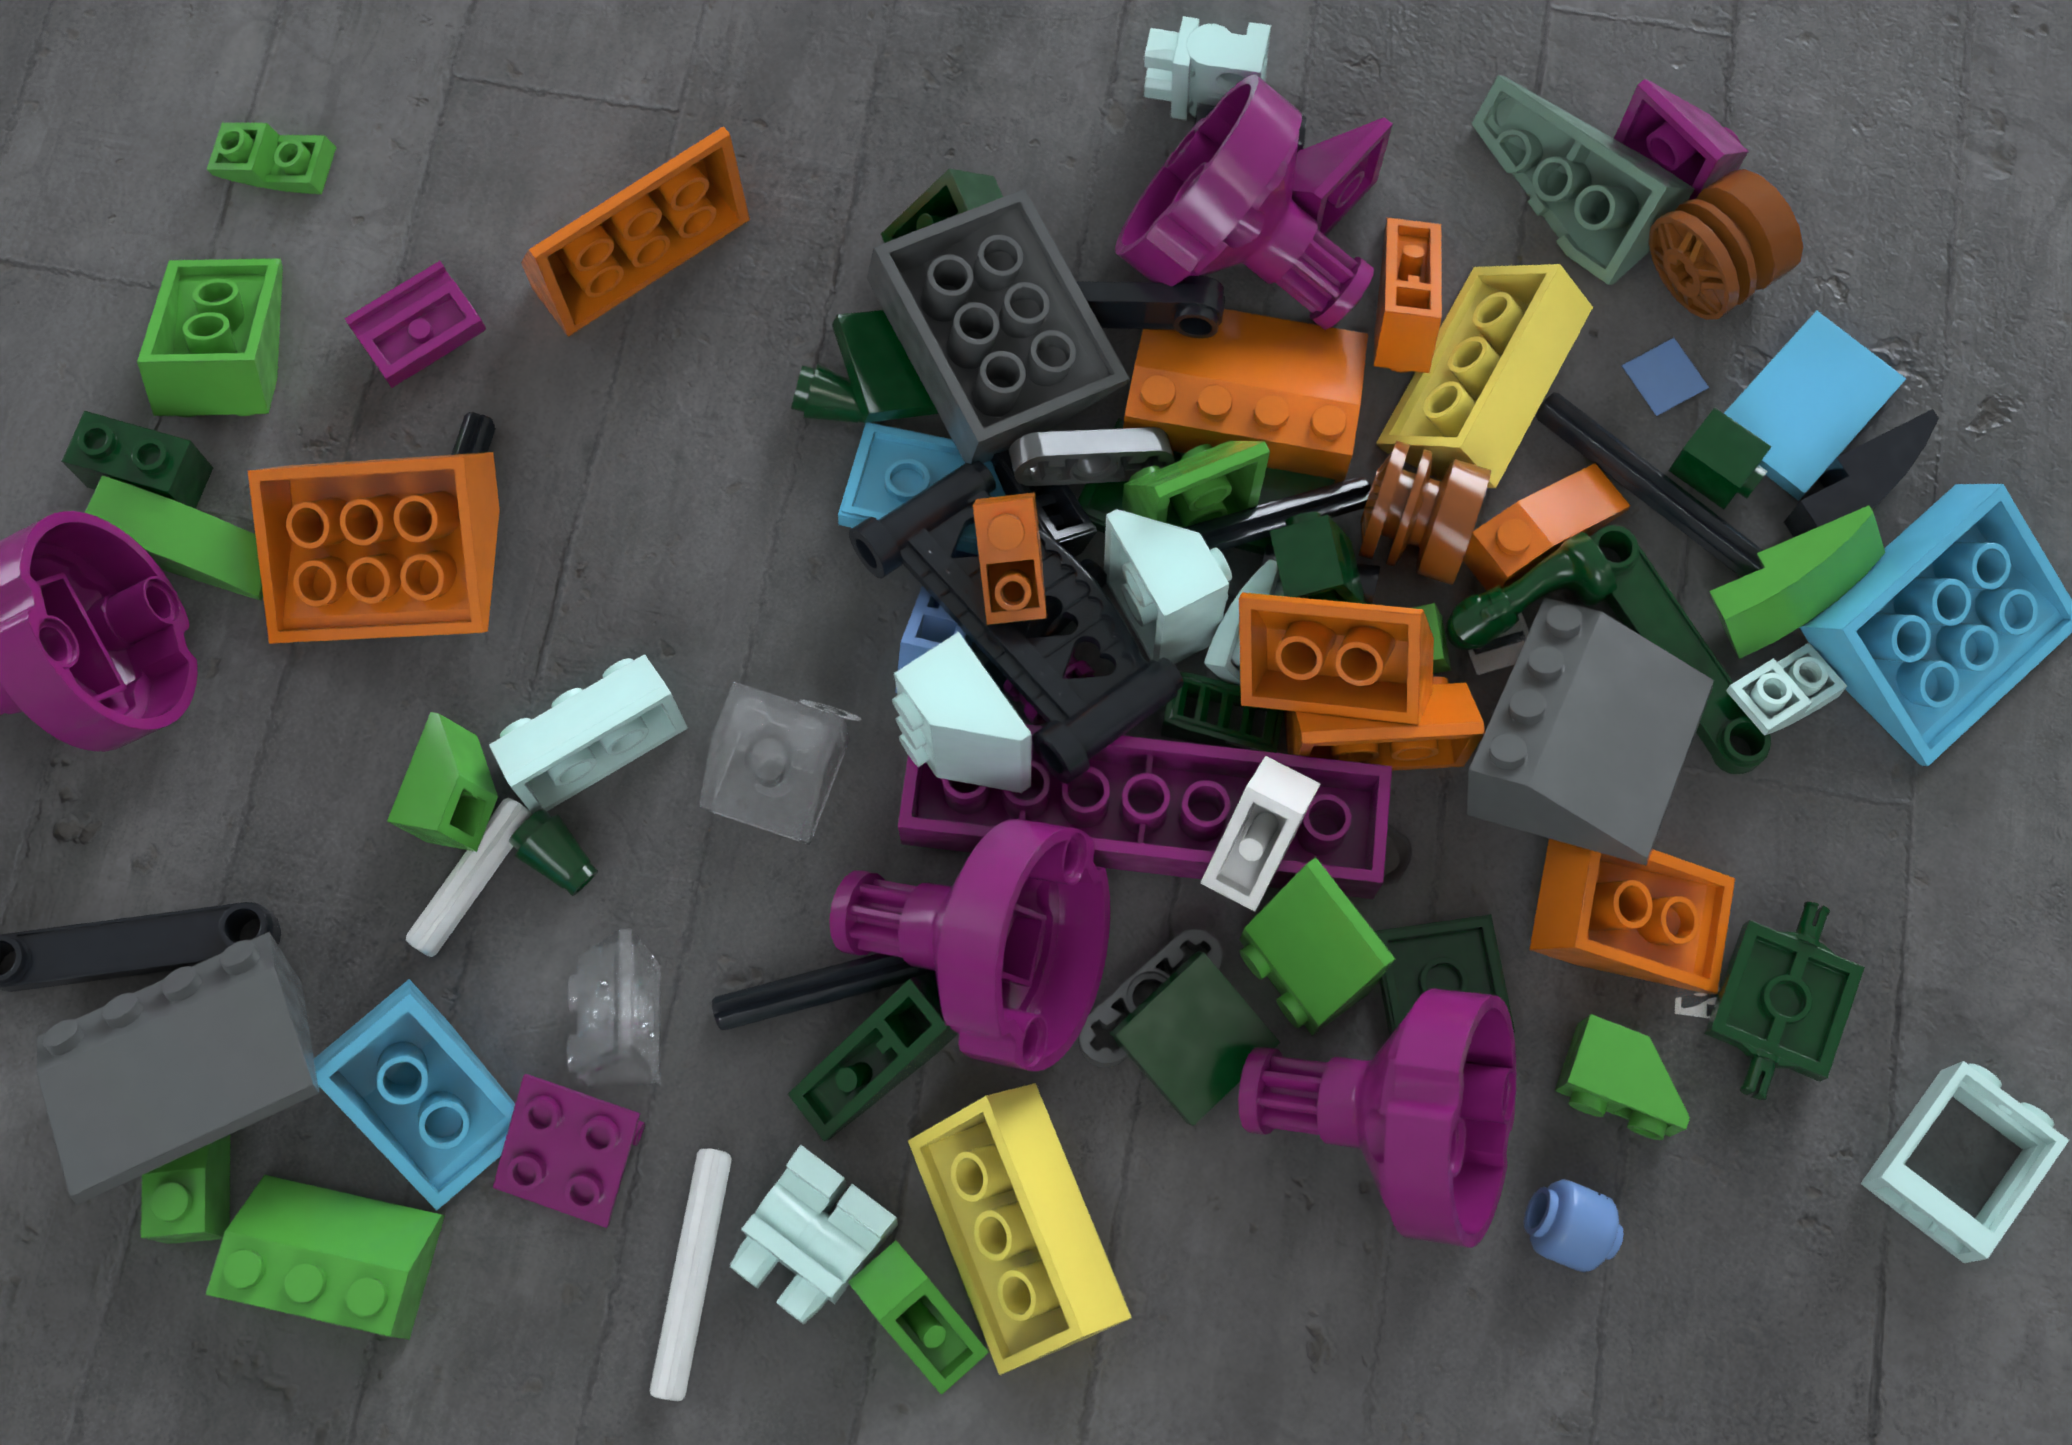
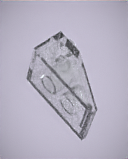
M618 929L578 957V975H570L568 980L569 1008L571 1012L577 1011V1035H569L567 1042L568 1069L570 1072H577V1080L587 1088L660 1085L661 965L633 929Z

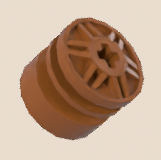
M1746 169L1730 171L1704 188L1695 199L1686 200L1675 211L1667 212L1655 221L1649 233V248L1652 261L1662 282L1682 306L1690 313L1705 320L1720 319L1736 305H1741L1755 293V290L1765 289L1791 272L1801 262L1803 251L1800 227L1789 204L1771 183L1761 175Z
M1396 440L1393 451L1377 469L1361 517L1362 545L1358 555L1372 559L1380 535L1394 539L1386 561L1387 565L1395 566L1407 545L1410 544L1419 547L1416 574L1453 585L1484 500L1491 470L1454 459L1441 481L1431 479L1432 451L1424 449L1415 474L1403 470L1410 444Z

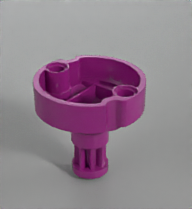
M1254 74L1244 78L1221 98L1215 108L1205 118L1198 121L1181 141L1139 198L1128 216L1115 245V253L1149 281L1164 283L1169 286L1180 283L1188 276H1206L1242 263L1266 283L1272 284L1275 282L1307 308L1310 311L1309 318L1325 330L1334 326L1355 308L1374 274V268L1358 256L1355 258L1350 257L1318 230V222L1293 201L1292 191L1302 113L1259 76Z
M77 511L54 513L0 540V715L24 712L34 723L58 740L80 749L105 752L119 749L172 724L185 713L194 696L198 676L197 659L188 650L184 637L185 631L189 628V619L169 579L141 545L110 522L97 516Z
M1011 819L996 825L979 841L968 857L953 886L931 882L912 886L885 881L882 876L875 872L853 870L843 878L836 889L829 918L830 934L835 947L843 953L859 956L875 952L901 957L910 966L936 971L945 1025L950 1026L952 1030L960 1034L959 1049L966 1056L1027 1071H1041L1057 1063L1072 1047L1087 1021L1098 993L1106 961L1110 931V892L1106 868L1095 866L1093 860L1094 841L1084 831L1047 823Z
M1433 988L1428 989L1418 998L1409 1013L1370 1061L1332 1057L1329 1062L1283 1057V1054L1275 1048L1254 1047L1244 1064L1239 1086L1238 1105L1242 1127L1246 1132L1263 1135L1271 1134L1274 1129L1320 1135L1321 1140L1325 1144L1360 1149L1383 1202L1390 1212L1392 1222L1400 1235L1406 1238L1472 1248L1483 1239L1490 1227L1502 1193L1508 1166L1507 1145L1509 1133L1514 1124L1516 1103V1049L1510 1013L1502 998L1496 995Z

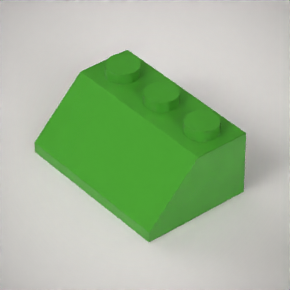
M264 1175L225 1230L205 1295L389 1337L410 1340L445 1216Z

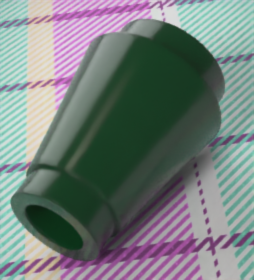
M817 364L816 369L802 365L791 409L804 412L803 418L864 423L850 379L820 364Z
M544 808L531 815L509 839V843L518 850L515 854L516 858L562 889L565 888L572 896L580 892L598 873V870L591 864L590 859L560 816L557 814L552 817Z

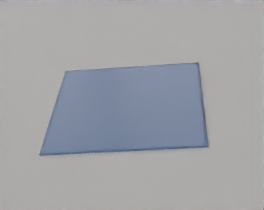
M1675 338L1622 365L1656 416L1709 388Z

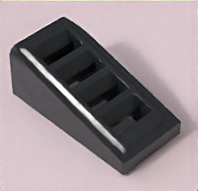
M1009 450L994 454L991 463L1005 496L1033 493V491L1041 489L1043 494L1035 496L1039 527L1061 544L1074 557L1080 555L1096 534L1097 529L1067 484L1047 486L1022 485L1015 479ZM1051 511L1052 516L1048 517L1045 512Z

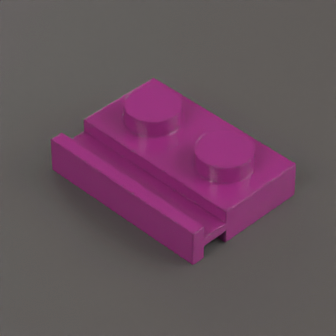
M441 261L436 262L344 318L391 388L487 330L482 319L455 281L450 277Z

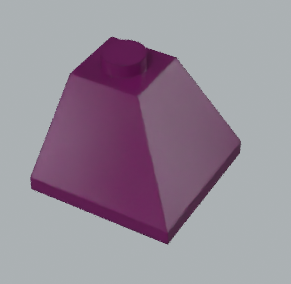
M1644 79L1637 85L1614 137L1615 140L1649 158L1695 188L1688 200L1695 199L1704 188L1730 171L1739 170L1749 152L1741 145L1739 138L1732 130L1722 127L1710 114L1647 79Z
M1385 117L1297 152L1292 199L1318 222V230L1325 236L1377 182L1393 123Z

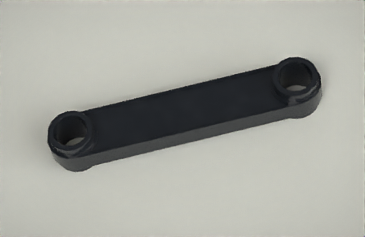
M1188 276L1174 286L1153 282L1076 281L1102 328L1176 330L1187 337L1201 339L1214 336L1218 332V326L1222 323L1225 306L1224 287L1219 281L1208 276Z
M241 902L1 934L0 965L4 957L10 952L15 951L16 959L13 967L7 973L0 974V990L15 992L173 971L186 966L192 967L223 953L229 946L239 942L242 928L251 920L260 919V930L256 937L270 932L277 944L280 943L281 929L278 919L271 911L257 903Z

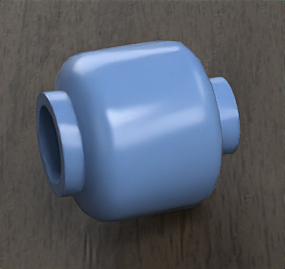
M1562 1179L1550 1184L1547 1188H1539L1529 1201L1525 1212L1524 1228L1526 1233L1530 1234V1241L1534 1251L1547 1259L1579 1272H1588L1596 1269L1605 1259H1612L1621 1247L1623 1227L1619 1224V1214L1614 1201L1606 1195L1570 1180Z

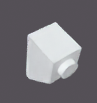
M1265 756L1248 783L1200 883L1256 911L1320 783Z

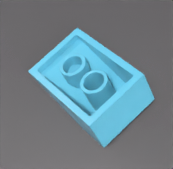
M410 979L314 1058L317 1083L321 1089L436 1211L502 1155L515 1103L453 1026Z

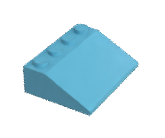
M1955 484L1884 548L1885 554L1857 584L1826 610L1799 627L1807 641L1847 685L1845 690L1922 766H1929L2072 633V599L2004 484Z

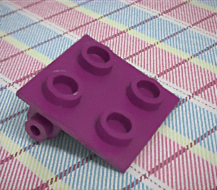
M524 1074L492 1188L607 1228L631 1146L638 1145L644 1132L645 1122L639 1121L641 1113Z

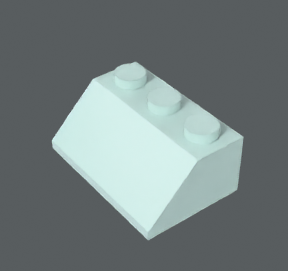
M1118 509L1106 514L1104 571L1107 574L1106 582L1150 660L1157 662L1164 657L1173 664H1176L1208 648L1220 622L1223 620L1226 600H1228V581L1232 580L1230 567L1221 551L1217 547L1209 550L1201 534L1195 531Z
M959 632L894 673L898 696L893 698L892 702L900 715L895 720L903 733L899 736V740L917 767L927 763L937 778L1022 793L1031 787V733Z
M644 654L635 660L628 658L613 664L604 672L603 679L584 690L575 688L563 693L553 701L551 709L532 720L530 718H523L511 723L500 733V739L489 744L510 787L533 815L542 808L546 811L554 808L688 729L668 687Z

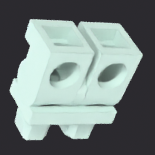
M1183 16L1180 32L1151 28L1145 50L1144 67L1148 68L1144 85V97L1171 101V118L1187 120L1188 112L1192 116H1196L1198 103L1216 106L1231 88L1250 75H1257L1265 82L1271 25L1249 22L1247 34L1241 35L1231 33L1224 26L1218 24L1199 26L1198 18Z
M800 1145L787 1163V1169L765 1196L755 1214H752L742 1227L746 1239L740 1245L730 1267L757 1289L778 1262L787 1267L796 1276L776 1303L799 1322L805 1324L823 1307L827 1300L833 1304L837 1302L849 1285L848 1281L864 1268L898 1226L896 1216L853 1184L838 1201L837 1208L829 1215V1210L847 1188L845 1178Z

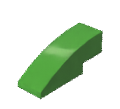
M101 477L85 513L97 516L120 528L141 545L164 571L253 599L262 600L263 592L255 534L175 500L109 477Z
M1866 506L1757 553L1762 569L1709 591L1722 627L1739 659L1776 642L1811 621L1846 594L1885 554L1874 512L1870 506Z

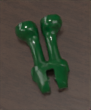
M1582 531L1564 541L1555 552L1511 585L1505 588L1498 585L1487 592L1469 596L1456 605L1447 621L1446 632L1448 639L1455 647L1461 650L1482 648L1501 634L1510 630L1519 621L1518 615L1528 605L1547 593L1559 589L1570 590L1585 605H1596L1605 600L1607 595L1617 590L1615 576L1598 545L1590 536Z

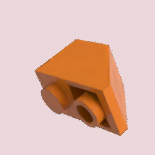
M1035 493L976 499L973 504L987 625L1047 618Z

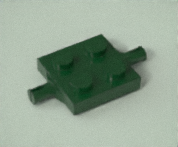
M1804 903V909L1796 932H1778L1751 920L1742 925L1704 1033L1739 1048L1746 1056L1752 1059L1740 1091L1747 1096L1752 1094L1751 1097L1758 1100H1766L1775 1068L1790 1069L1819 1082L1828 1078L1865 968L1835 955L1823 943L1819 942L1827 916L1830 913V910L1824 905L1818 908L1819 903Z

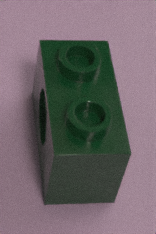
M85 410L62 458L63 464L87 488L96 490L101 477L105 476L175 500L195 509L213 470L212 465L190 440Z
M1318 512L1297 514L1285 521L1286 527L1270 531L1284 596L1366 604L1352 541L1329 515L1321 516Z

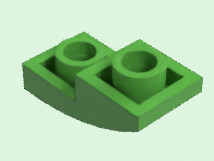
M222 123L206 170L213 176L246 185L285 192L322 194L336 146L325 135H279L268 123Z

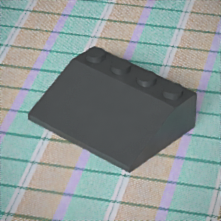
M1025 189L873 248L867 281L965 463L972 464L975 461L986 463L993 458L994 454L1009 450L1012 443L1020 437L1035 432H1047L1128 384L1130 379Z
M1544 598L1468 771L1467 815L1647 866L1711 694L1714 680L1601 611Z
M270 932L252 940L236 942L219 955L192 967L186 966L176 969L159 982L134 993L121 994L113 998L105 1006L77 1019L61 1021L52 1026L46 1033L37 1036V1077L69 1196L76 1205L319 1094L303 985Z

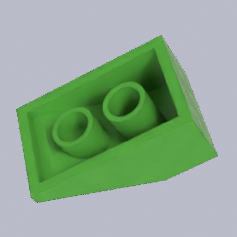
M281 259L169 260L137 360L153 416L193 417L197 415L250 416L253 414H269L278 376L283 278Z
M1227 441L1215 447H1212L1210 444L1197 446L1185 453L1181 461L1161 469L1157 465L1149 466L1132 475L1129 482L1124 484L1122 508L1125 512L1183 528L1258 506L1270 450L1265 441Z
M1316 857L1307 863L1244 927L1239 939L1244 946L1239 950V953L1250 971L1260 980L1266 976L1281 994L1276 1001L1285 1017L1296 1028L1304 1025L1312 1036L1367 996L1395 960Z

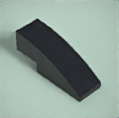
M1931 409L1836 457L1819 478L1825 489L1801 500L1785 519L1784 524L1792 536H1799L1866 506H1870L1873 511L1907 474L1926 446L1939 419L1935 411Z

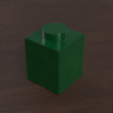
M1714 408L1683 447L1668 471L1724 510L1737 493L1747 499L1768 472L1759 463L1772 446Z

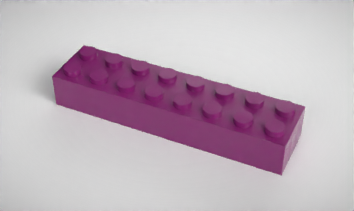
M1025 724V726L1031 733V787L1022 793L937 778L927 763L917 767L909 755L907 757L898 821V831L902 845L972 853L979 841L996 825L1011 819H1022L1084 831L1094 841L1093 860L1097 867L1202 879L1248 783L1264 757L1267 756L1320 783L1268 887L1282 889L1315 857L1346 896L1374 899L1383 884L1392 766L1123 735L1089 759L1090 767L1086 772L1069 784H1065L1051 774L1034 748L1032 735L1044 726Z

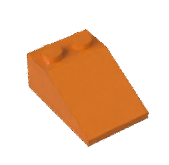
M1549 838L1529 950L1577 966L1706 994H1718L1735 878L1652 849L1646 866Z

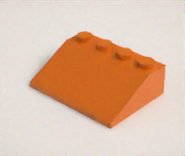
M724 126L528 249L521 264L530 285L567 336L572 335L750 220L730 133Z
M1224 309L1222 323L1218 326V332L1209 338H1190L1176 330L1143 329L1134 365L1123 428L1156 427L1163 429L1169 437L1172 452L1187 453L1189 450L1203 444H1210L1212 447H1215L1227 441H1265L1270 450L1267 463L1268 468L1336 479L1335 483L1344 481L1352 459L1356 437L1368 334L1332 327L1325 330L1315 324Z
M494 452L292 465L248 470L269 644L470 634L488 631L500 512Z

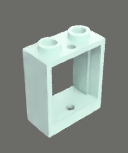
M1965 1061L1939 1072L1860 1184L1961 1262L1968 1263L1989 1258L2069 1142V1139L2053 1128L2054 1121L2044 1111L2028 1103H2019L2001 1089V1081L1992 1072L1977 1064H1967ZM1952 1097L2022 1149L1976 1218L1972 1217L1904 1165Z

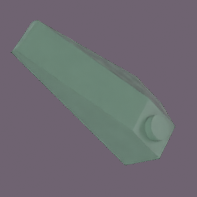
M1501 75L1497 76L1471 123L1506 173H1512L1530 198L1527 202L1537 216H1543L1559 239L1556 242L1565 255L1608 285H1613L1650 252L1649 233L1651 226L1667 212L1675 211L1681 203L1690 198L1695 188L1649 158Z

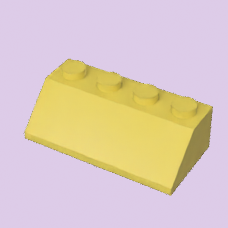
M1561 264L1474 267L1439 329L1430 373L1415 372L1376 442L1382 451L1390 454L1394 449L1396 440L1410 444L1405 462L1418 468L1424 449L1432 451L1433 462L1430 475L1440 480L1443 479L1452 461L1458 459L1490 469L1491 475L1487 488L1497 487L1593 308Z
M1036 1083L986 1095L907 1140L999 1375L1066 1348L1132 1318Z

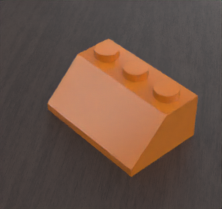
M1243 592L1239 596L1241 706L1419 725L1433 692L1434 637L1423 609Z
M1433 677V692L1419 725L1284 710L1288 754L1392 766V771L1464 767L1485 733L1484 721L1467 683L1449 684L1448 678Z

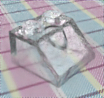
M733 682L712 734L699 807L810 845L850 741L845 718Z

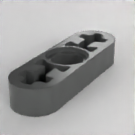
M1156 427L1035 432L1020 437L1009 448V456L1015 479L1018 483L1026 486L1129 481L1132 475L1146 467L1157 465L1161 469L1175 463L1167 433L1163 429Z
M1190 929L1180 933L1088 1015L1078 1038L1079 1049L1083 1057L1089 1063L1101 1068L1117 1066L1128 1058L1129 1055L1118 1043L1117 1045L1120 1048L1114 1053L1107 1047L1101 1048L1098 1052L1093 1049L1091 1045L1095 1041V1033L1092 1028L1099 1024L1101 1028L1108 1030L1121 1019V1013L1113 1009L1118 1003H1122L1127 1016L1136 1009L1133 1002V992L1135 989L1146 982L1162 985L1170 976L1157 968L1164 963L1170 974L1175 971L1183 962L1185 955L1181 948L1186 945L1193 951L1198 950L1201 946L1208 951L1207 957L1219 970L1223 955L1217 939L1204 930Z

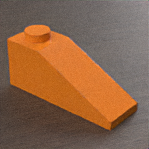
M1387 218L1374 333V367L1389 368L1392 371L1401 373L1410 371L1430 373L1442 319L1441 224Z
M1594 463L1517 501L1474 530L1463 561L1487 591L1498 585L1505 588L1519 580L1538 563L1555 552L1567 539L1582 531L1591 536L1626 512L1631 505L1598 465Z

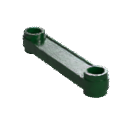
M1610 525L1599 529L1591 538L1599 548L1606 547L1614 550L1622 561L1620 563L1608 561L1617 582V590L1607 595L1606 601L1624 626L1714 680L1711 694L1696 733L1710 752L1715 764L1721 770L1729 774H1744L1753 771L1767 758L1771 746L1770 734L1764 736L1726 692L1729 685L1733 684V681L1644 554L1635 536L1628 529L1621 526ZM1730 736H1738L1744 739L1750 746L1751 756L1738 753L1731 745Z

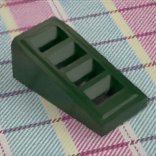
M1179 671L1183 678L1184 686L1178 690L1177 697L1166 705L1161 736L1213 746L1277 753L1284 710L1241 706L1240 686ZM1186 696L1198 698L1194 719L1183 716ZM1209 701L1221 703L1217 725L1206 723ZM1232 705L1244 707L1239 731L1228 729ZM1255 710L1266 711L1262 738L1251 735Z

